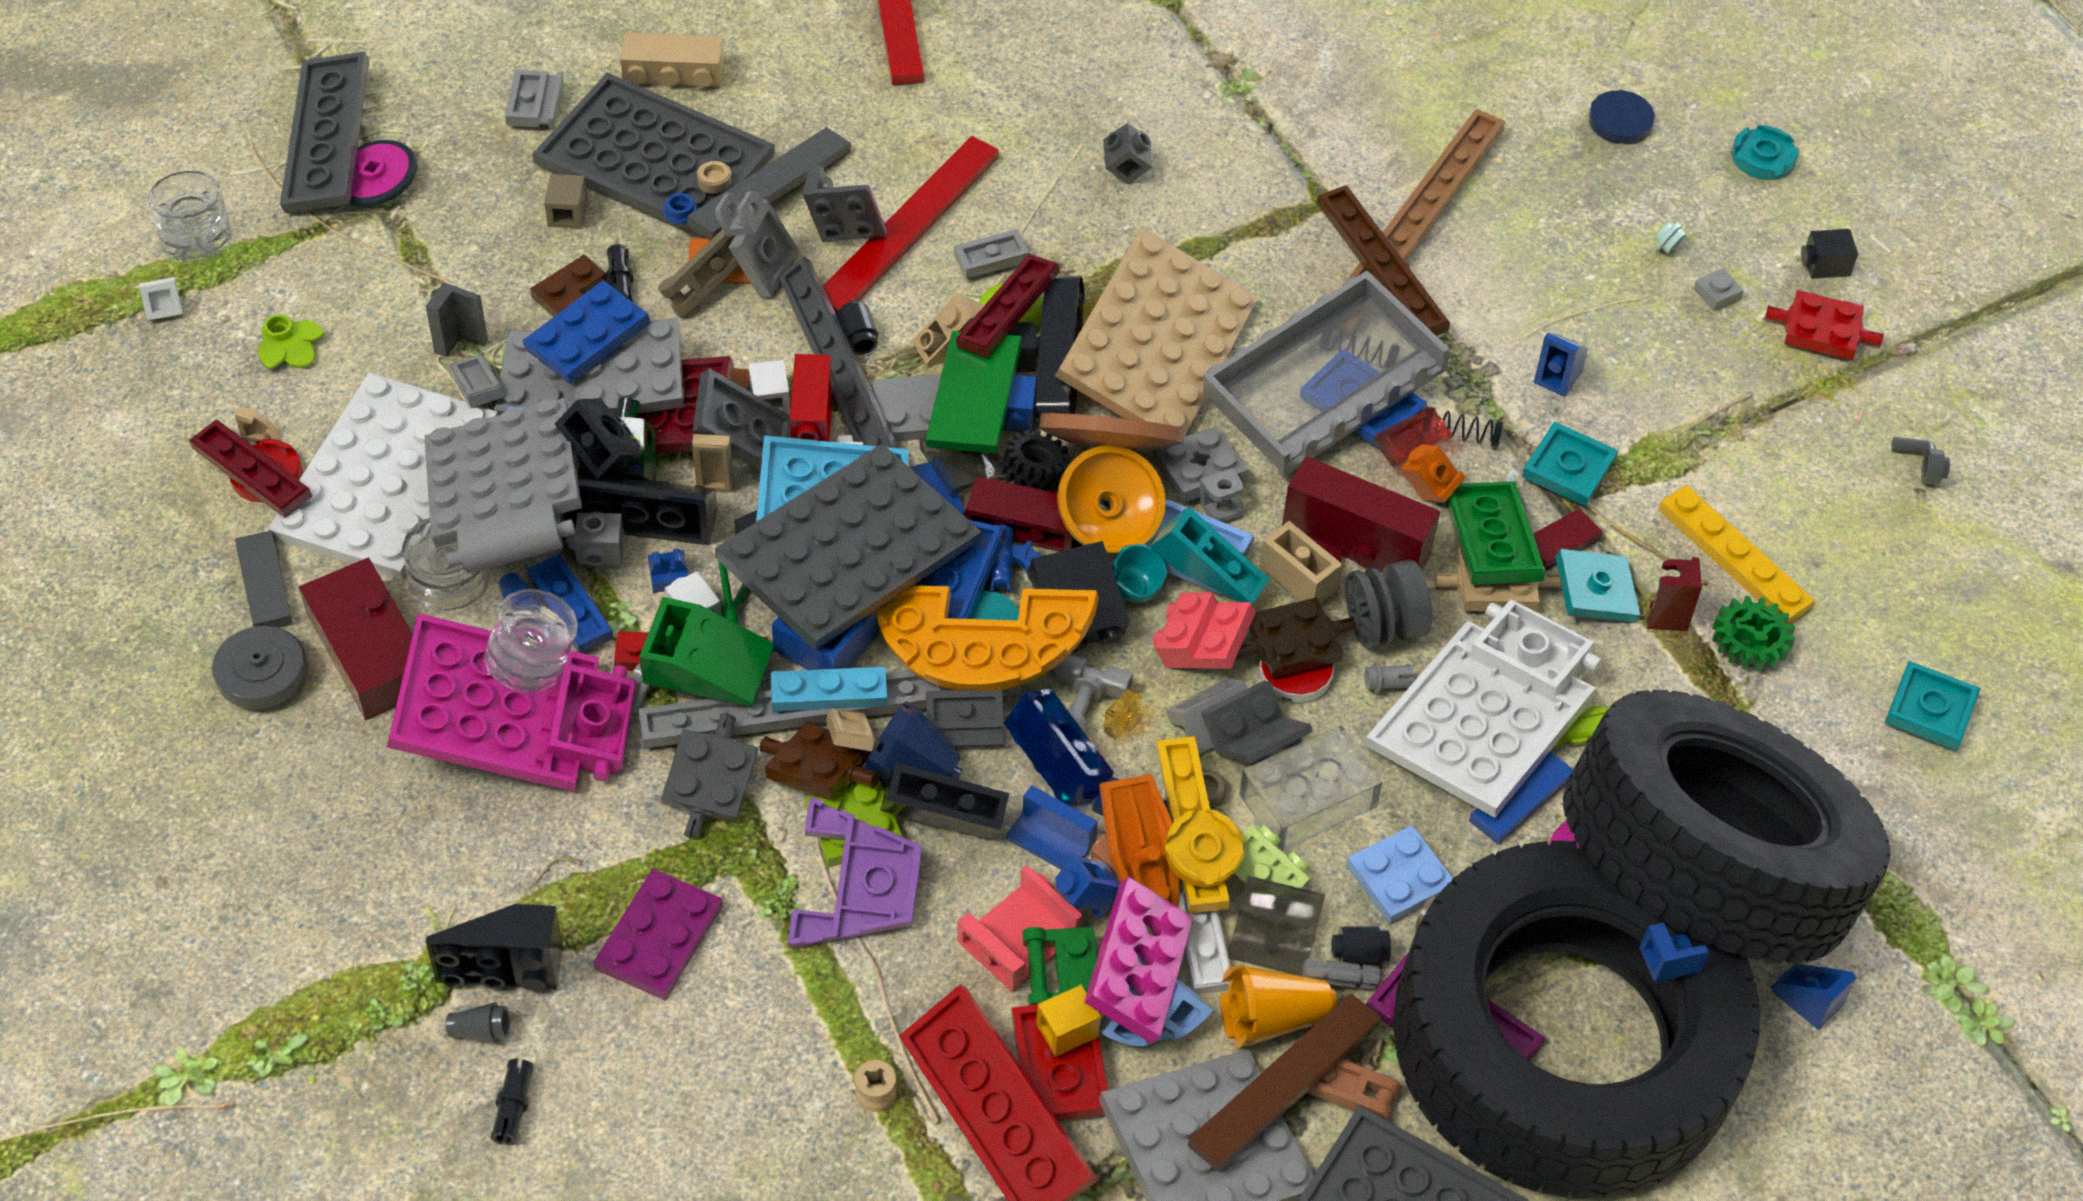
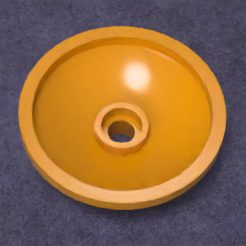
M1098 446L1080 454L1065 469L1057 494L1059 513L1070 534L1082 545L1103 541L1107 554L1116 555L1122 548L1128 545H1144L1159 529L1165 513V491L1158 473L1144 457L1124 447ZM1100 500H1106L1109 502V511H1105L1101 508Z

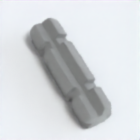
M1308 958L1302 967L1303 977L1322 979L1330 985L1356 988V984H1359L1360 988L1374 990L1381 981L1379 967L1363 964V967L1360 968V965L1356 963L1327 960V964H1324L1322 959Z

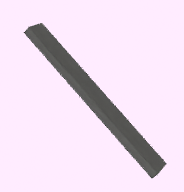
M803 256L779 276V280L813 353L831 355L832 395L854 442H863V445L878 446L883 444L886 447L899 448L811 260Z

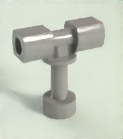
M1070 654L1055 667V679L1072 684L1077 695L1070 710L1065 709L1059 713L1054 724L1055 731L1065 739L1072 741L1080 740L1088 725L1084 714L1090 701L1100 699L1102 694L1126 701L1133 686V673L1110 665L1107 666L1105 671L1088 666L1087 658Z

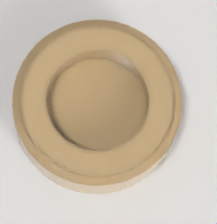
M709 161L702 164L697 171L698 186L707 193L716 194L724 192L731 185L730 168L720 161Z

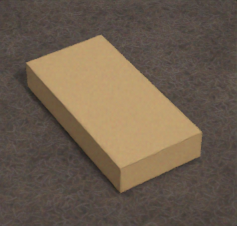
M693 434L692 449L696 485L713 488L716 491H732L734 479L730 436Z
M832 707L828 709L826 723L834 745L872 751L875 737L865 713Z

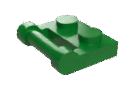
M1030 927L1022 931L1023 945L1027 947L1031 983L1028 1005H1037L1079 985H1082L1087 993L1097 961L1094 927L1062 929ZM1054 946L1058 993L1047 991L1043 947Z

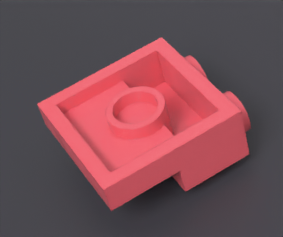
M1181 592L1176 603H1170L1167 607L1166 616L1168 621L1163 630H1158L1155 633L1153 639L1154 648L1166 668L1231 669L1256 611L1251 602H1218L1213 592Z

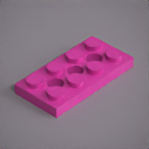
M1127 877L1119 885L1084 1003L1151 1044L1154 1043L1162 1034L1193 916L1132 878ZM1146 925L1152 929L1154 936L1146 931ZM1137 954L1144 959L1146 966L1138 961ZM1128 983L1134 987L1137 996L1129 991Z

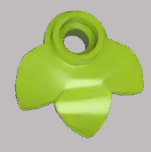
M272 315L263 324L261 330L263 341L257 349L258 357L264 367L268 369H273L284 361L289 366L296 368L310 366L315 359L311 343L320 339L325 333L313 321L293 322L286 315Z

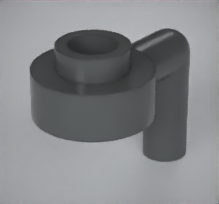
M1893 437L1891 443L1892 451L1923 455L1921 468L1923 484L1939 485L1942 479H1947L1950 470V459L1945 457L1943 450L1936 449L1934 442L1930 440Z

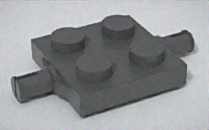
M720 714L715 734H704L684 728L682 730L661 802L664 805L680 808L690 815L683 834L687 838L691 839V835H693L694 840L700 839L705 819L719 818L735 823L738 821L758 755V747L739 743L730 738L734 722L736 721V718L730 714L728 720L727 714Z

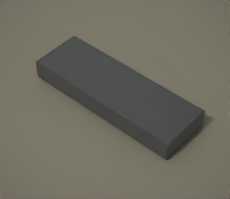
M272 530L235 538L253 627H279L292 624Z

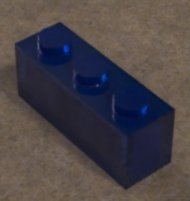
M1052 689L1025 691L1003 723L1013 736L1015 743L1022 748L1033 763L1034 769L1041 774L1052 789L1056 799L1071 807L1092 804L1100 792V784L1108 782L1114 774V771Z

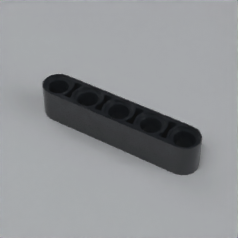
M1082 276L1056 277L1044 291L1034 397V412L1037 424H1040L1042 413H1076L1077 389L1055 377V374L1083 327L1085 288Z

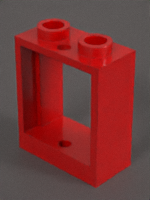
M795 354L790 408V437L830 442L832 414L831 355Z

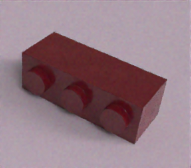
M976 476L965 509V517L968 520L991 525L1008 526L1013 529L1014 542L1026 544V542L1031 541L1032 546L1060 552L1072 549L1075 538L1067 530L1061 519L1057 502L1058 493L1036 489L1032 486L1002 482L994 478L988 479Z

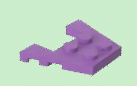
M810 797L805 836L845 840L835 912L833 914L793 909L788 948L796 949L912 926L922 846L877 825L873 827L856 819L855 815L844 810L840 812L824 805V801Z

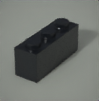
M895 763L888 776L880 811L993 841L1001 831L1009 793Z

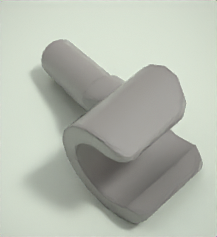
M640 663L634 669L631 677L639 685L635 695L632 716H638V709L641 708L648 691H652L656 687L643 683Z

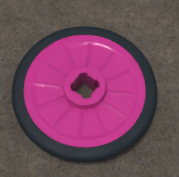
M377 140L359 146L357 148L350 205L358 207L376 206L386 203L403 193L410 186L417 172V158L411 148L394 140Z

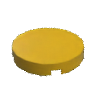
M1209 809L1206 811L1191 810L1175 819L1166 835L1164 852L1169 867L1177 877L1191 885L1207 888L1221 885L1234 876L1243 860V838L1233 821L1220 812Z

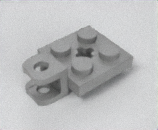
M755 191L746 192L742 202L733 193L724 194L715 209V215L727 236H735L728 248L760 298L772 297L780 284L779 276L789 268L799 250L768 200H762ZM728 206H729L730 211H731L730 217H728V215H727V207H728Z
M1216 426L1184 437L1183 444L1152 451V459L1183 502L1200 497V506L1209 517L1222 522L1237 518L1243 514V505L1237 495L1243 494L1242 482L1248 481V469ZM1196 462H1204L1206 463V465L1201 466L1199 463ZM1228 506L1230 507V509L1227 511H1221L1218 509V507Z

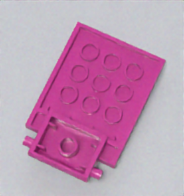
M418 613L386 747L574 792L579 769L594 773V779L602 782L607 781L609 775L617 774L622 770L637 682L634 679L627 678L628 669L624 666H615L612 674L597 671L599 657Z

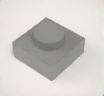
M1724 268L1697 279L1694 285L1696 293L1713 311L1741 300L1744 291Z

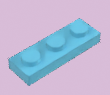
M885 667L771 672L772 712L831 709V707L841 709L887 706Z

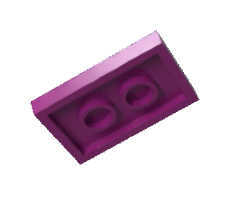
M652 868L593 961L594 969L666 1000L723 907L722 898Z

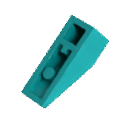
M1189 506L1170 519L1150 545L1177 571L1239 602H1251L1253 605L1270 581L1268 576Z

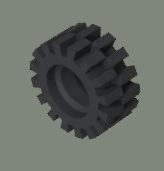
M1023 430L1022 435L1017 432L1013 435V438H1009L1001 464V472L1006 474L1005 479L1008 483L1014 481L1016 485L1032 486L1036 489H1045V491L1053 492L1054 488L1058 490L1061 477L1068 467L1070 454H1068L1067 446L1061 447L1062 441L1057 438L1053 441L1052 435L1048 433L1044 437L1041 436V431L1035 430L1034 435H1031L1029 430Z

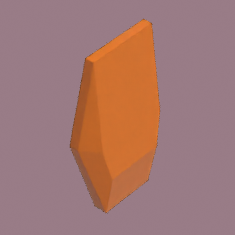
M1147 774L1101 783L1100 792L1109 858L1119 882L1122 883L1127 877H1130L1178 907L1179 877L1169 867L1164 852L1166 835L1173 822L1153 775Z

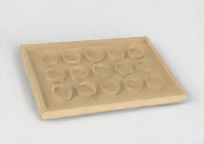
M1141 226L1055 377L1125 419L1185 428V436L1205 399L1203 396V375L1213 365L1221 364L1225 361L1258 297Z

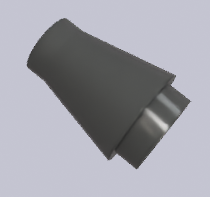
M496 1002L460 1012L448 1013L446 1018L447 1035L449 1037L498 1043L499 1039H506L510 1032L508 1008L506 1006H498Z

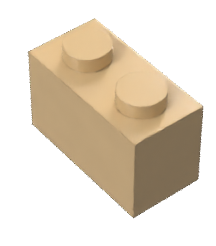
M1288 521L1263 540L1260 568L1300 601L1317 597L1320 604H1322L1338 591L1342 563L1293 523Z

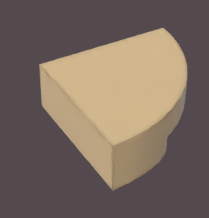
M238 407L235 418L241 438L251 441L262 439L278 440L279 433L276 427L266 417L249 408Z

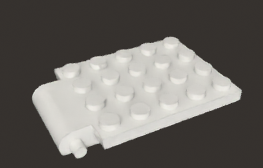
M1512 599L1504 607L1493 602L1489 604L1485 615L1493 620L1485 629L1467 620L1366 736V747L1494 818L1594 699L1596 687L1578 679V677L1586 668L1597 672L1602 664V659L1593 655L1595 651V643Z

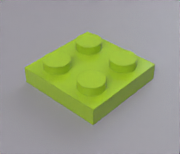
M880 781L875 788H870L856 782L842 788L832 800L815 794L804 797L807 812L809 798H817L824 801V805L840 812L844 810L855 815V818L873 827L877 825L902 837L894 814L880 811L884 796V789ZM817 837L828 868L842 864L845 840Z

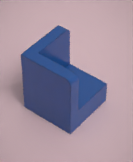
M1664 923L1648 926L1639 946L1654 982L1700 973L1710 954L1706 945L1692 947L1686 934L1670 937Z

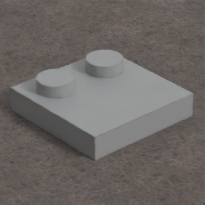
M941 374L872 380V392L896 442L926 439Z

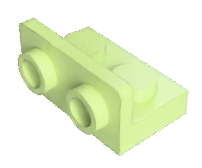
M1251 824L1242 834L1243 860L1235 874L1271 908L1279 913L1311 879L1306 873L1310 866L1294 851L1287 856L1276 846L1281 839L1266 825L1258 829L1255 825Z

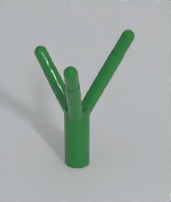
M719 562L724 602L720 600L721 611L724 618L740 625L737 609L748 588L742 583L732 601L727 568Z

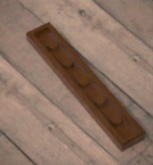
M1345 185L1318 195L1316 204L1365 270L1375 277L1432 333L1439 335L1449 331V320L1350 188Z
M1350 993L1189 1138L1188 1147L1215 1170L1220 1172L1380 1026L1382 1017Z

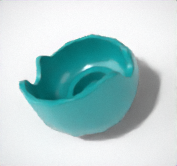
M1142 544L1128 545L1122 548L1111 565L1122 599L1136 604L1152 600L1161 590L1168 574L1163 557L1151 547Z

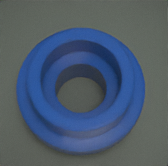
M676 193L667 199L663 208L664 217L672 224L684 225L687 224L688 215L696 211L698 207L688 194Z

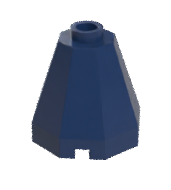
M907 701L898 708L878 740L880 742L877 749L872 750L864 769L878 772L879 781L887 782L889 773L895 763L959 779L963 772V769L958 767L961 760L958 753L922 711Z

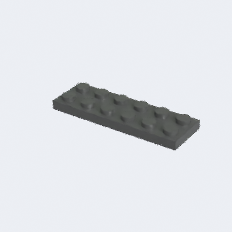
M365 51L302 61L280 206L284 213L350 204L370 61Z

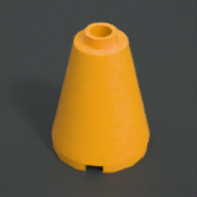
M1242 965L1228 967L1222 978V982L1229 981L1228 992L1220 993L1221 1019L1227 1038H1235L1237 1040L1233 1044L1236 1048L1249 1047L1316 1025L1337 1006L1336 992L1333 988H1330L1325 980Z

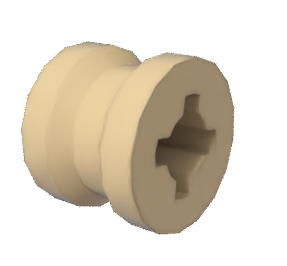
M870 1060L858 1068L855 1074L856 1099L859 1105L871 1112H881L888 1109L896 1099V1073L893 1067L881 1060ZM880 1080L877 1084H869V1081Z

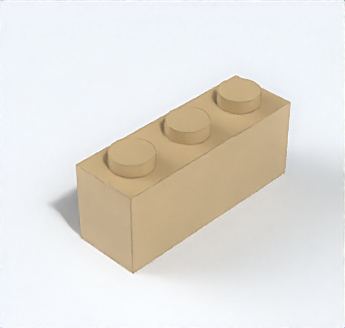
M624 32L620 58L622 79L633 84L720 88L724 64L722 36Z

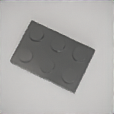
M709 368L700 376L693 432L705 435L730 436L731 454L761 470L764 435L791 438L790 415Z

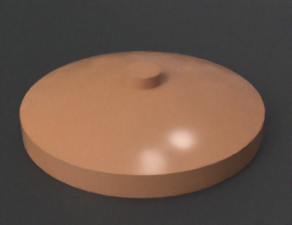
M1042 413L1039 426L1040 430L1056 438L1092 449L1098 446L1110 445L1128 448L1135 452L1154 451L1183 444L1185 428L1155 422L1063 413Z

